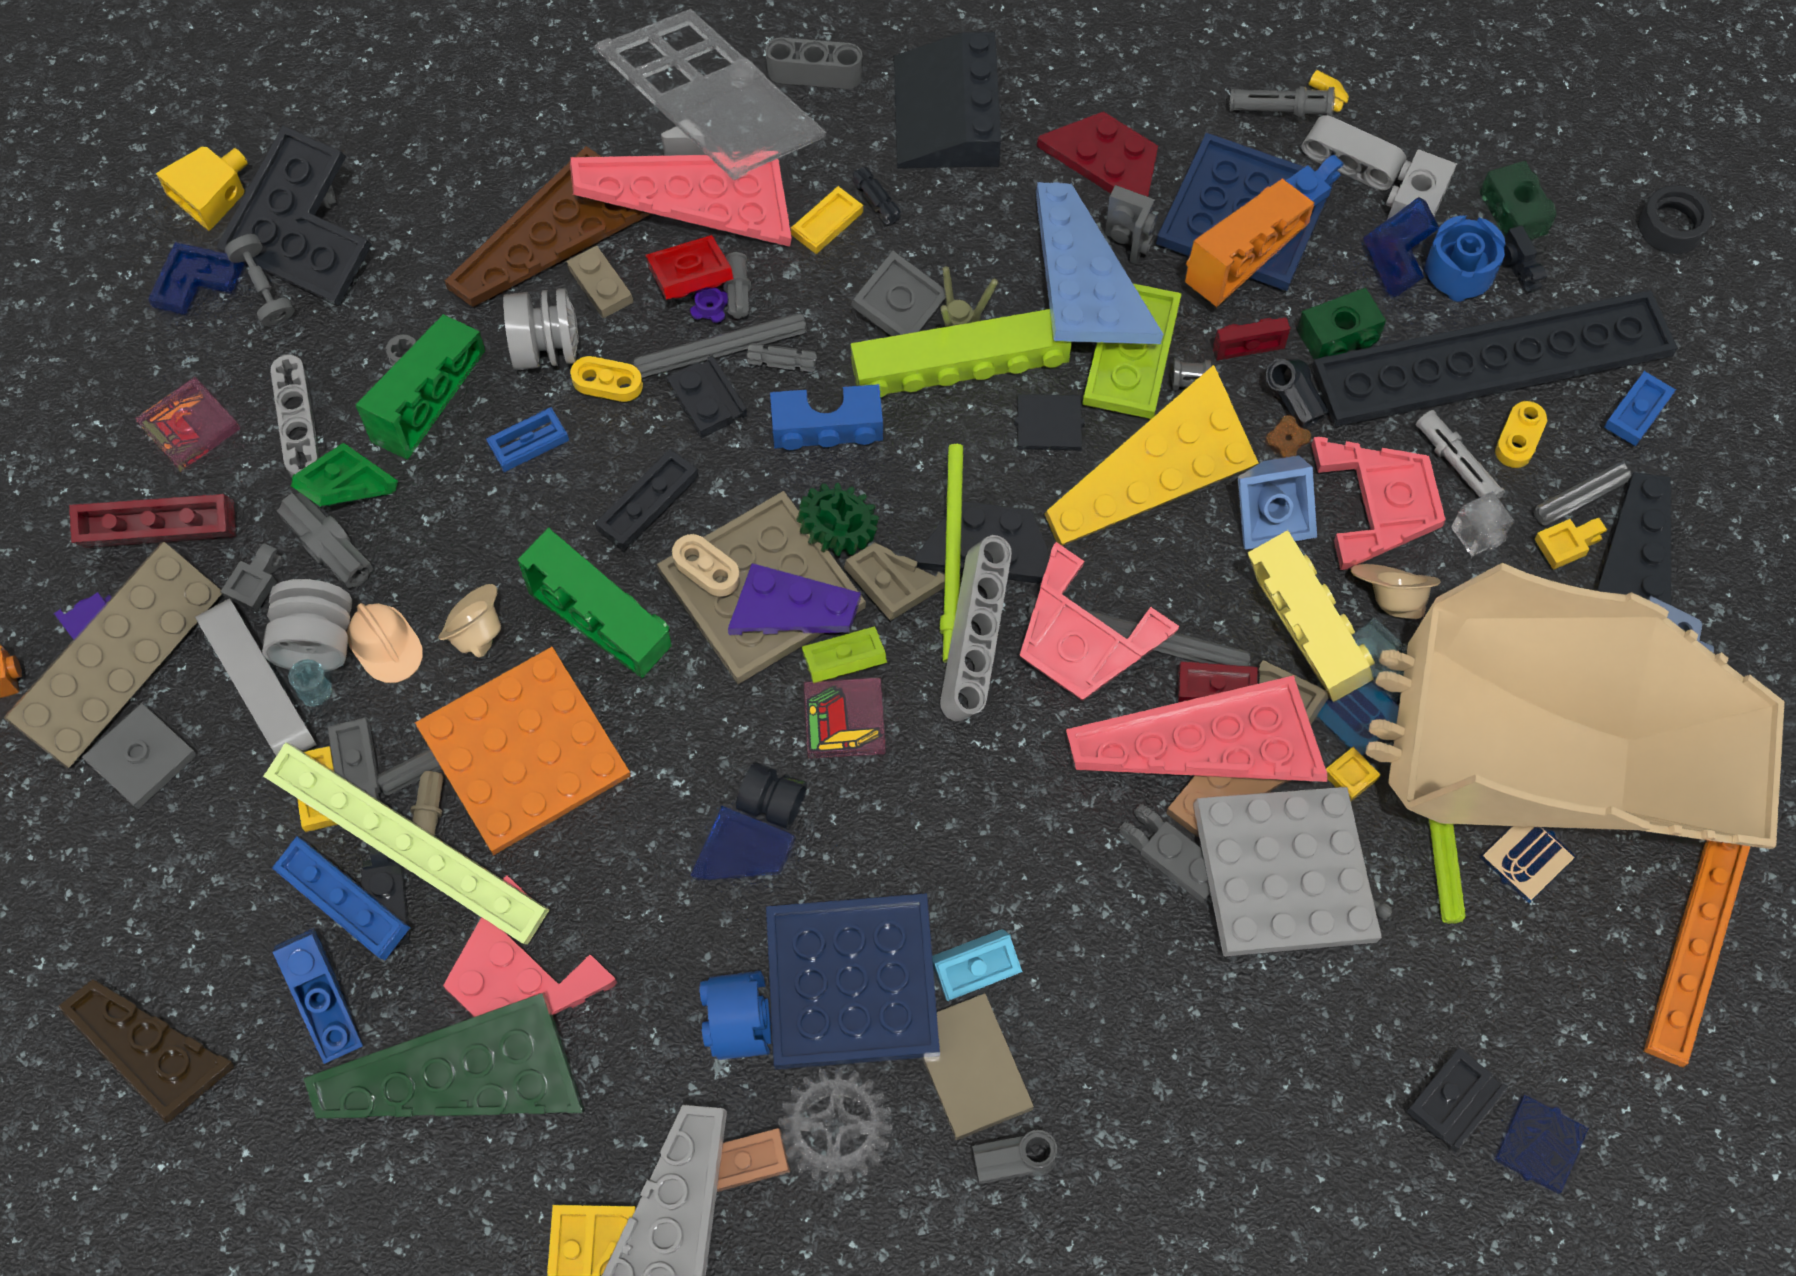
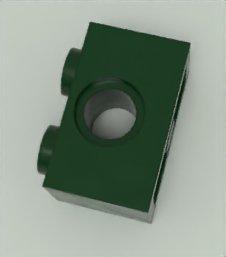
M1365 287L1303 310L1297 332L1313 359L1347 353L1360 347L1366 349L1373 346L1380 339L1386 319Z

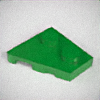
M342 443L294 474L291 487L318 506H325L392 494L396 491L398 480L345 443Z

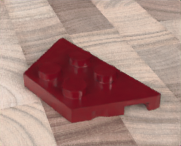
M1104 111L1038 137V148L1110 194L1114 186L1117 185L1148 197L1158 145Z

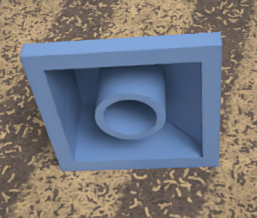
M1298 455L1263 461L1238 476L1243 548L1245 550L1257 548L1287 530L1294 541L1317 538L1313 467Z

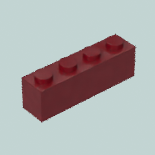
M225 494L69 505L71 543L84 548L236 537L234 500Z

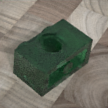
M1526 161L1487 173L1480 190V195L1504 237L1506 238L1509 229L1521 225L1530 240L1547 235L1557 215L1554 203L1546 197L1542 190L1538 176L1531 171Z

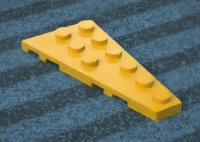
M1215 366L1210 367L1044 513L1058 544L1061 546L1244 472L1259 464Z

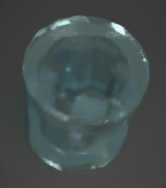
M305 659L292 666L288 674L289 682L305 705L318 706L329 699L332 685L325 678L324 670L318 662Z

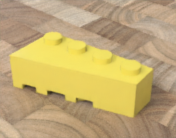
M1287 530L1248 552L1258 584L1323 688L1328 691V696L1332 702L1374 680L1370 666L1375 664L1370 652L1364 644L1359 646L1356 644L1352 637L1355 631L1344 613L1338 614L1334 607L1336 601L1326 584H1320L1315 576L1317 572L1306 554L1303 556L1290 532Z

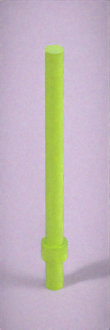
M951 444L948 447L944 615L940 616V633L943 634V662L945 663L948 660L960 593L963 445Z

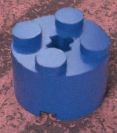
M1467 215L1456 216L1445 221L1439 227L1426 259L1424 270L1430 281L1437 289L1447 294L1451 300L1461 302L1466 298L1476 297L1486 292L1492 286L1504 259V247L1506 244L1503 234L1493 223L1480 217L1476 221L1466 219Z
M761 971L713 976L707 981H700L702 1006H708L709 1021L702 1022V1036L704 1046L711 1049L712 1057H717L718 1060L770 1054V1050L766 1045L771 1044L768 998L764 999L763 996H759L758 991L759 987H766Z

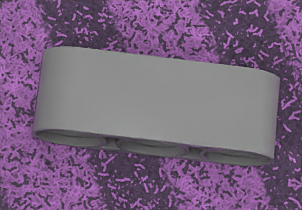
M1328 115L1317 119L1302 143V150L1310 159L1322 164L1328 157L1335 155L1344 163L1337 170L1338 172L1378 190L1390 189L1406 161L1405 153L1396 145Z

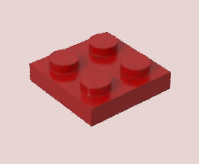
M712 235L646 255L648 267L666 300L682 298L690 292L703 288L718 287L723 282L734 279L732 268Z

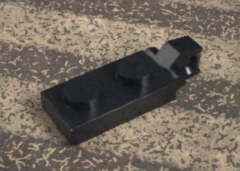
M369 845L371 860L362 861V888L409 926L404 868ZM410 930L407 931L397 946L410 944Z

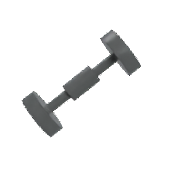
M255 234L240 236L226 245L225 252L233 263L247 262L250 268L248 274L258 294L263 295L267 302L257 311L261 324L263 326H273L282 323L294 314L295 309L288 298L273 300L270 294L272 288L261 266H256L253 257L258 255L263 248L258 236Z

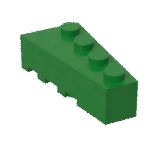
M443 314L356 404L371 443L406 460L410 458L486 351L480 331Z
M549 527L518 558L528 593L640 678H643L672 647L669 626L662 618L656 614H649L632 596L622 591Z

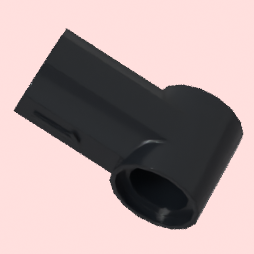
M1276 359L1268 365L1266 381L1272 389L1279 392L1299 429H1306L1326 418L1329 411L1310 380L1311 372L1309 366L1300 359ZM1288 367L1292 372V378L1289 383L1285 380V371Z

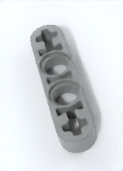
M283 355L272 363L271 378L283 460L292 478L294 474L302 470L298 468L300 466V458L297 452L304 453L307 460L305 467L319 459L320 454L306 370L302 361L297 356ZM293 369L291 372L293 385H288L285 378L286 370ZM291 397L303 399L302 404L298 408L287 409L284 407L285 402ZM304 427L308 429L307 434L302 439L292 440L289 438V433L294 428Z

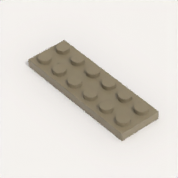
M165 542L160 543L4 716V719L58 762L69 768L197 623L195 617L207 611L220 597L221 590Z

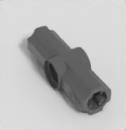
M291 493L282 500L281 506L277 510L278 515L299 537L303 547L318 564L324 563L347 589L359 587L368 580V576L373 570L371 563L352 545L346 532L330 515L326 517L313 502L301 493Z

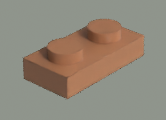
M777 1128L723 1143L717 1192L789 1173L790 1168L781 1130Z

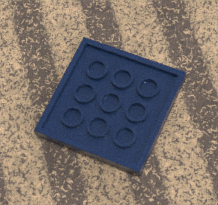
M1206 133L1160 229L1156 244L1190 256L1195 239L1254 199L1266 187H1271L1282 178L1286 181L1302 170L1304 166ZM1334 182L1331 183V184H1329V186L1331 187V190H1332V187H1333V185H1334ZM1328 197L1313 207L1309 224L1249 278L1288 291Z
M927 893L766 907L775 1070L940 1056Z

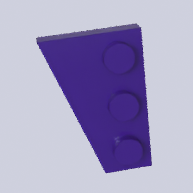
M752 563L731 618L728 634L742 635V632L763 631V634H778V631L801 630L803 633L850 632L861 600V593Z

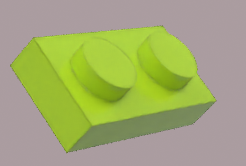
M875 626L802 646L803 656L813 683L887 663L886 652Z

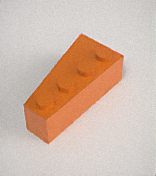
M1283 178L1271 187H1266L1254 199L1193 241L1191 255L1186 263L1188 269L1185 283L1218 307L1309 224L1314 202Z

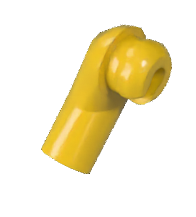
M1319 70L1314 72L1309 85L1317 90H1328L1329 87H1335L1334 112H1340L1344 103L1347 104L1349 98L1343 85L1338 80Z

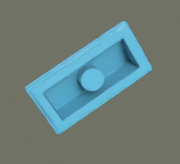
M1004 929L932 956L933 970L947 1001L1022 972L1010 934Z

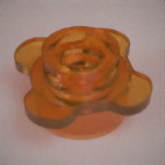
M1290 415L1284 416L1274 431H1270L1267 434V442L1271 446L1278 447L1282 451L1284 458L1296 456L1297 450L1303 444H1308L1311 440L1309 430L1300 428L1296 424V419ZM1287 434L1292 435L1290 441H1287L1285 438Z

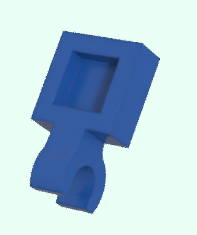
M1332 155L1321 164L1318 170L1314 171L1307 165L1287 179L1286 182L1312 200L1315 206L1330 195L1331 187L1329 184L1335 182L1341 176L1337 170L1344 163L1335 155Z

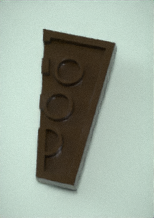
M93 979L58 1006L61 1013L166 1124L234 1068L230 1060L210 1052L203 1047V1044L173 1030L166 1022L141 1011L134 1003Z

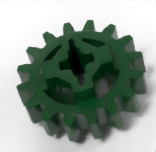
M823 483L820 486L819 492L811 488L807 497L803 496L796 521L802 524L800 528L801 534H810L808 541L810 545L819 542L822 544V552L827 551L830 547L834 549L836 556H840L842 549H846L850 555H855L857 547L863 550L868 546L869 541H873L877 531L876 526L879 516L873 515L876 508L874 504H865L867 498L865 494L858 497L854 495V487L851 486L847 491H844L840 483H836L834 489H829Z

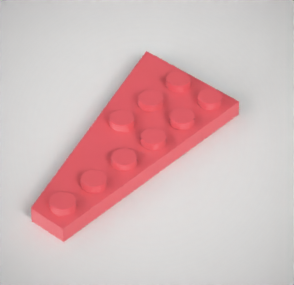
M778 154L571 157L570 159L573 195L790 247L792 237Z
M1294 675L1066 729L1076 770L1327 782V771Z

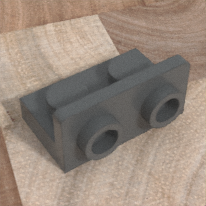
M1115 185L1109 199L1105 235L1118 243L1132 245L1130 262L1137 264L1141 253L1147 255L1153 243L1154 235L1151 233L1157 221V215L1153 214L1155 199Z

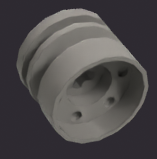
M558 288L556 290L557 305L552 306L549 291L542 290L541 307L534 308L528 292L504 295L503 308L506 336L514 370L538 368L540 351H547L552 366H558V349H563L567 364H574L576 362V351L579 343L575 308L568 297L566 288Z
M293 579L273 586L270 592V606L267 612L270 622L265 629L262 649L266 660L276 666L300 672H326L343 666L346 660L348 635L345 630L350 624L349 613L352 609L350 594L336 585L311 579Z

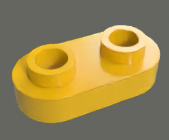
M586 356L578 359L571 367L570 374L573 386L583 394L627 402L638 397L643 388L640 371L628 363ZM588 377H595L593 381H585ZM623 384H629V385H630L629 387H626V388H620V386L623 385Z
M1523 401L1512 408L1495 448L1498 460L1505 466L1520 468L1527 465L1531 460L1547 423V414L1540 405L1531 401ZM1525 415H1528L1533 419H1528L1527 417H1525ZM1515 442L1516 444H1520L1522 448H1518L1514 446L1512 443Z

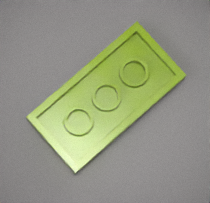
M1133 284L1163 332L1161 344L1097 342L1083 405L1152 419L1156 411L1181 293Z

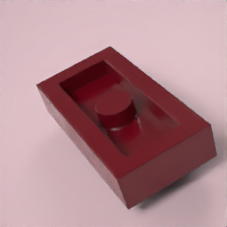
M1287 317L1279 319L1265 318L1256 323L1245 325L1231 324L1222 329H1217L1213 345L1216 361L1285 349L1290 332Z
M1181 661L1179 665L1178 703L1257 684L1258 667Z

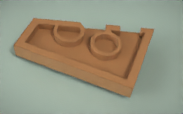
M1194 776L1168 807L1166 814L1196 837H1199L1193 803L1197 798L1270 793L1283 783H1288L1292 780Z

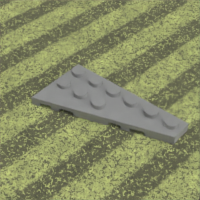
M682 1105L660 1151L661 1157L650 1180L646 1181L640 1194L642 1197L632 1218L629 1217L602 1276H706L727 1116L725 1109Z

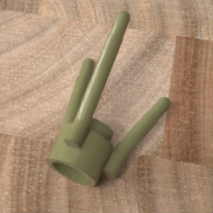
M947 266L943 267L946 305H942L940 309L944 326L949 327L981 321V313L992 296L998 280H991L975 310H972L967 302L954 299L950 269Z

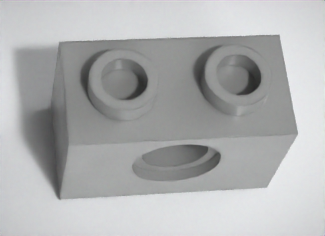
M1418 149L1412 162L1407 160L1404 162L1398 180L1403 181L1401 186L1397 187L1394 185L1386 202V205L1391 207L1387 221L1426 236L1450 184L1457 163Z

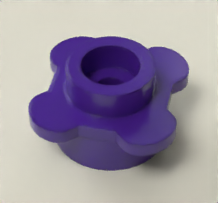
M715 287L697 290L695 292V306L690 309L691 316L694 319L706 318L711 319L715 323L721 322L725 318L724 307L728 304L727 293L721 292Z

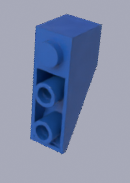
M313 928L277 944L273 954L323 1063H328L362 1047V1041L315 929Z

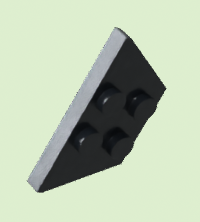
M962 501L960 574H963L968 551L984 538L998 535L1004 538L1011 548V562L1007 580L1041 584L1050 559V553L1032 510ZM947 515L916 554L914 561L918 562L917 568L945 572ZM984 550L985 558L993 563L992 555Z

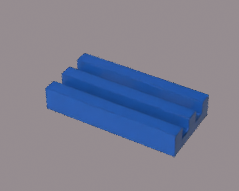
M552 407L486 438L490 450L493 451L496 460L500 463L503 472H506L569 441V438ZM549 422L552 423V424H550V425H548V426H546V427H544V428H542V429H540V430H538V431H536V432H534V433H533V432H530V431H532V430H534V429H537V428H539V427H541V426H543V425H545V424H547V423H549ZM520 437V440L515 441V442H513V443H511V444H509V445H507V446H505V447H503V448L500 449L499 446L504 445V444H506V443H508V442H510V441H512V440H514V439Z

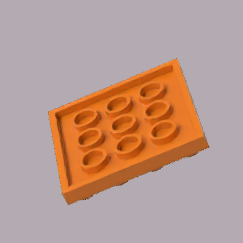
M553 647L548 648L415 722L419 732L492 855L499 853L631 777L630 771Z

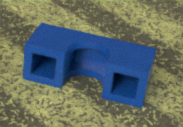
M879 384L843 387V403L839 409L832 413H819L813 410L807 401V390L770 392L774 449L796 450L803 446L816 445L833 447L843 443L866 445L874 441H883V418Z

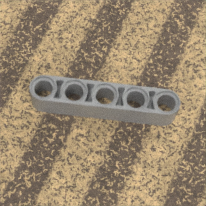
M998 535L988 536L974 545L968 551L965 559L940 700L942 712L953 721H962L979 713L985 707L1011 562L1010 545L1004 538ZM984 550L992 555L993 563L985 558ZM978 585L986 590L987 599L979 594ZM971 621L979 625L981 635L973 631ZM965 656L973 661L975 666L974 672L967 668ZM959 693L967 698L968 709L960 704L958 700Z
M230 598L196 616L197 622L275 755H278L285 742L302 752L316 746L317 744Z

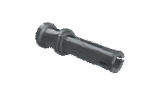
M1300 86V88H1296V91L1231 89L1230 111L1294 112L1298 117H1304L1305 114H1320L1333 117L1335 87H1329L1328 90H1307L1306 86Z

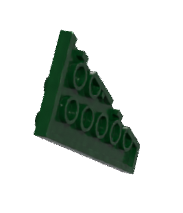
M545 992L303 1078L316 1118L584 1112Z

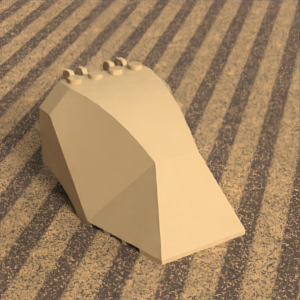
M1501 563L1438 596L1409 641L1407 655L1391 649L1382 650L1379 662L1383 666H1387L1391 670L1404 671V676L1392 671L1379 672L1376 679V684L1380 688L1383 687L1390 692H1401L1397 724L1390 723L1385 719L1372 720L1369 732L1383 740H1394V746L1377 741L1369 742L1366 746L1365 754L1379 762H1391L1388 783L1406 808L1439 823L1640 830L1772 849L1776 847L1785 701L1751 675L1743 677L1727 664V656L1723 653L1715 655L1697 641L1698 634L1692 629L1685 632L1667 618L1669 611L1662 606L1632 592L1623 595L1573 587L1550 581Z

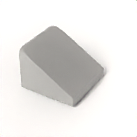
M692 120L661 134L664 156L705 155L704 139Z

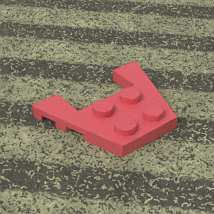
M1324 437L1313 438L1311 445L1318 473L1356 470L1370 530L1336 534L1334 544L1340 570L1351 568L1354 565H1358L1443 527L1446 519L1429 456L1387 448L1376 451L1361 448L1359 443L1346 441L1345 445L1327 442L1328 438Z
M1056 542L1051 550L1050 559L1027 629L1020 658L1084 701L1174 635L1179 626L1150 607L1128 639L1114 631L1062 595L1084 565V561Z
M506 876L502 879L526 894L510 877ZM481 917L443 986L473 1017L545 992L552 1015H555L568 1007L574 1008L584 1003L586 998L602 990L605 992L613 988L617 981L595 958L589 955L558 984L504 931Z

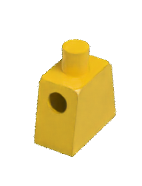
M200 147L160 170L156 175L166 195L210 231L243 196L245 190L237 173L245 168L248 162L236 148H233L225 156L219 158L208 147Z

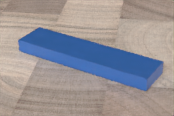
M296 836L272 867L273 870L382 960L388 958L411 928L314 847Z

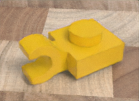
M1600 518L1593 519L1577 528L1571 519H1568L1538 532L1534 540L1554 570L1586 556L1589 551L1588 546L1601 541L1602 537L1600 534L1606 532L1607 529Z

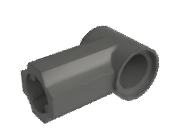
M1033 1130L1025 1136L972 1146L979 1184L1030 1174L1043 1176L1054 1168L1057 1161V1144L1055 1139L1043 1130ZM1042 1144L1049 1150L1050 1156L1043 1162H1034L1027 1157V1149L1031 1145Z

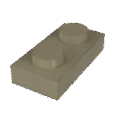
M597 245L566 261L568 270L602 318L633 303L632 294Z

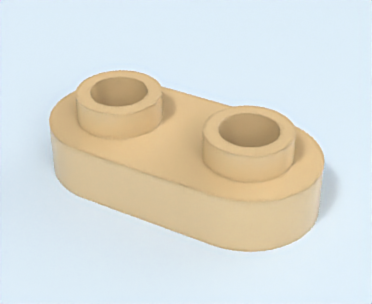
M685 535L675 542L672 555L674 564L680 572L714 596H727L737 589L740 575L739 568L733 559L699 535ZM690 555H696L699 557L695 561L686 560V558ZM719 576H724L727 578V580L722 583H718L715 581V579Z

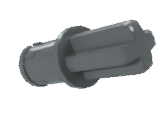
M740 252L729 253L726 259L732 268L734 279L724 282L723 287L727 293L729 315H733L734 319H740L741 316H747L749 313L748 292L751 289V281L747 278L746 255Z

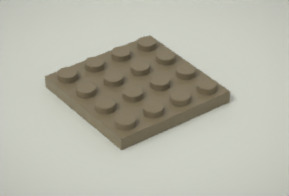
M784 491L703 537L736 562L739 568L740 582L733 593L727 596H714L708 593L676 568L673 555L657 564L659 573L737 684L742 683L823 634L803 633L801 630L778 631V634H763V631L742 632V635H729L728 627L752 563L858 592L829 551L822 552V544L819 542L810 545L808 543L810 534L800 533L802 524L796 521L799 511ZM690 555L686 558V560L695 561L699 557L696 555ZM719 576L715 579L718 583L727 580L724 576ZM862 596L856 614L866 608V601Z

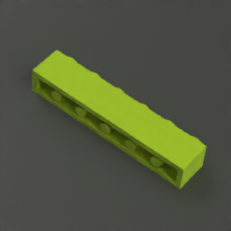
M1050 309L851 343V364L856 386L879 384L881 398L887 394L901 391L915 392L924 387L936 385L950 386L958 381L970 379L984 380L993 375L1010 372L1019 374L1028 369L1044 366L1049 368L1057 367L1062 363L1069 362L1071 341H1054Z

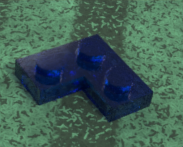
M1420 197L1416 198L1363 238L1388 294L1394 297L1399 296L1424 278L1411 249L1439 229L1426 200Z
M175 242L148 300L154 308L186 314L198 286L232 293L245 264L244 262H231L227 254Z

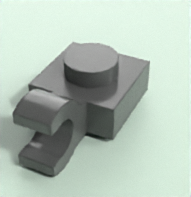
M263 543L250 565L243 561L238 563L220 591L226 599L230 598L231 601L257 613L277 582L271 573H274L279 568L283 557L276 554L278 551L276 548Z

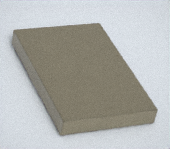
M986 994L938 1011L940 1056L924 1057L922 1059L956 1141L1033 1110V1103Z

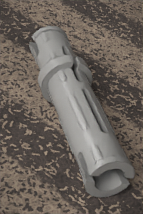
M1434 410L1427 412L1417 421L1416 426L1418 429H1421L1436 447L1435 453L1439 457L1444 456L1463 480L1484 501L1486 506L1492 505L1502 497L1505 490L1496 483L1481 463L1461 443L1462 437L1459 433H1453L1436 415ZM1438 434H1441V435L1443 436V438H1444V439L1449 443V445L1457 452V454H1455V453L1450 449V447L1446 444V442H1445ZM1463 462H1465L1472 469V471L1479 477V479L1482 482H1479V480L1472 474V472L1465 466Z

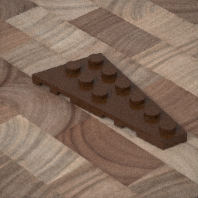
M585 146L575 157L602 156ZM569 162L445 280L446 287L449 291L474 307L652 213L573 195Z

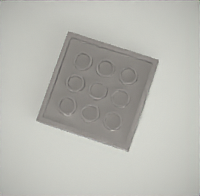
M1347 787L1197 798L1193 803L1223 957L1376 943L1382 938Z

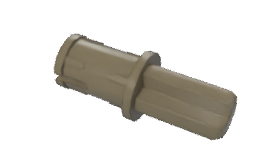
M424 771L420 776L416 805L411 806L410 812L413 814V823L435 836L437 820L442 816L439 802L443 775L438 772Z

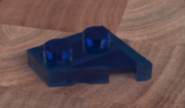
M721 806L691 873V877L700 881L780 875L796 838L794 835Z

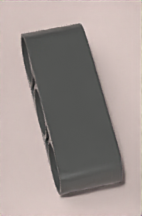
M781 37L770 40L765 47L767 75L776 83L852 89L862 82L863 56L861 49L855 44Z

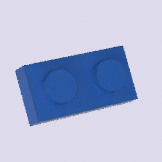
M1644 371L1608 419L1604 428L1636 446L1676 389Z

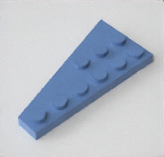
M1037 182L1036 200L1054 341L1161 344L1163 332L1073 185L1057 182Z

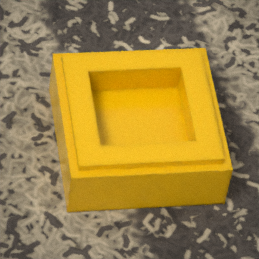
M1354 747L1326 768L1327 779L1336 788H1348L1350 801L1354 800L1376 782L1381 775Z

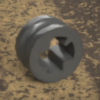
M403 334L389 340L386 345V354L392 367L401 358L398 354H402L403 349H410L416 343L413 337Z

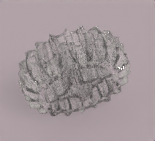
M836 1068L835 1079L828 1080L827 1072L823 1069L819 1071L820 1082L817 1084L809 1076L803 1078L807 1091L804 1092L797 1087L791 1089V1095L797 1103L791 1101L783 1102V1111L791 1116L779 1118V1127L789 1130L784 1132L781 1138L784 1145L794 1144L786 1151V1156L789 1160L802 1156L797 1164L799 1172L803 1173L810 1165H813L812 1180L818 1181L821 1178L822 1172L828 1171V1183L835 1184L837 1180L836 1172H844V1179L849 1183L853 1181L851 1169L855 1167L862 1176L868 1174V1167L864 1162L866 1159L875 1165L881 1162V1157L874 1148L888 1150L889 1141L879 1135L892 1133V1124L882 1121L891 1116L890 1107H878L884 1101L883 1092H876L869 1096L874 1087L872 1080L868 1079L861 1086H858L859 1073L853 1071L850 1074L849 1080L846 1081L843 1080L842 1068ZM830 1096V1103L826 1110L821 1113H811L810 1117H804L812 1104L824 1097ZM844 1096L858 1102L867 1112L870 1121L861 1120L860 1116L849 1114L844 1108ZM838 1108L841 1126L839 1133H836V1143L833 1144V1136L830 1133L829 1125L832 1124V1120L835 1118V1109ZM801 1131H811V1135L822 1137L827 1143V1156L811 1149L803 1139ZM861 1134H868L865 1142L856 1151L840 1157L842 1145L850 1138H860Z

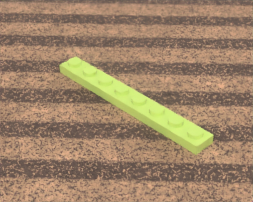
M285 742L264 775L265 778L523 944L528 945L549 912V909L291 744Z

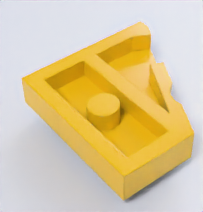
M553 1205L547 1276H602L629 1217L632 1218L636 1207Z

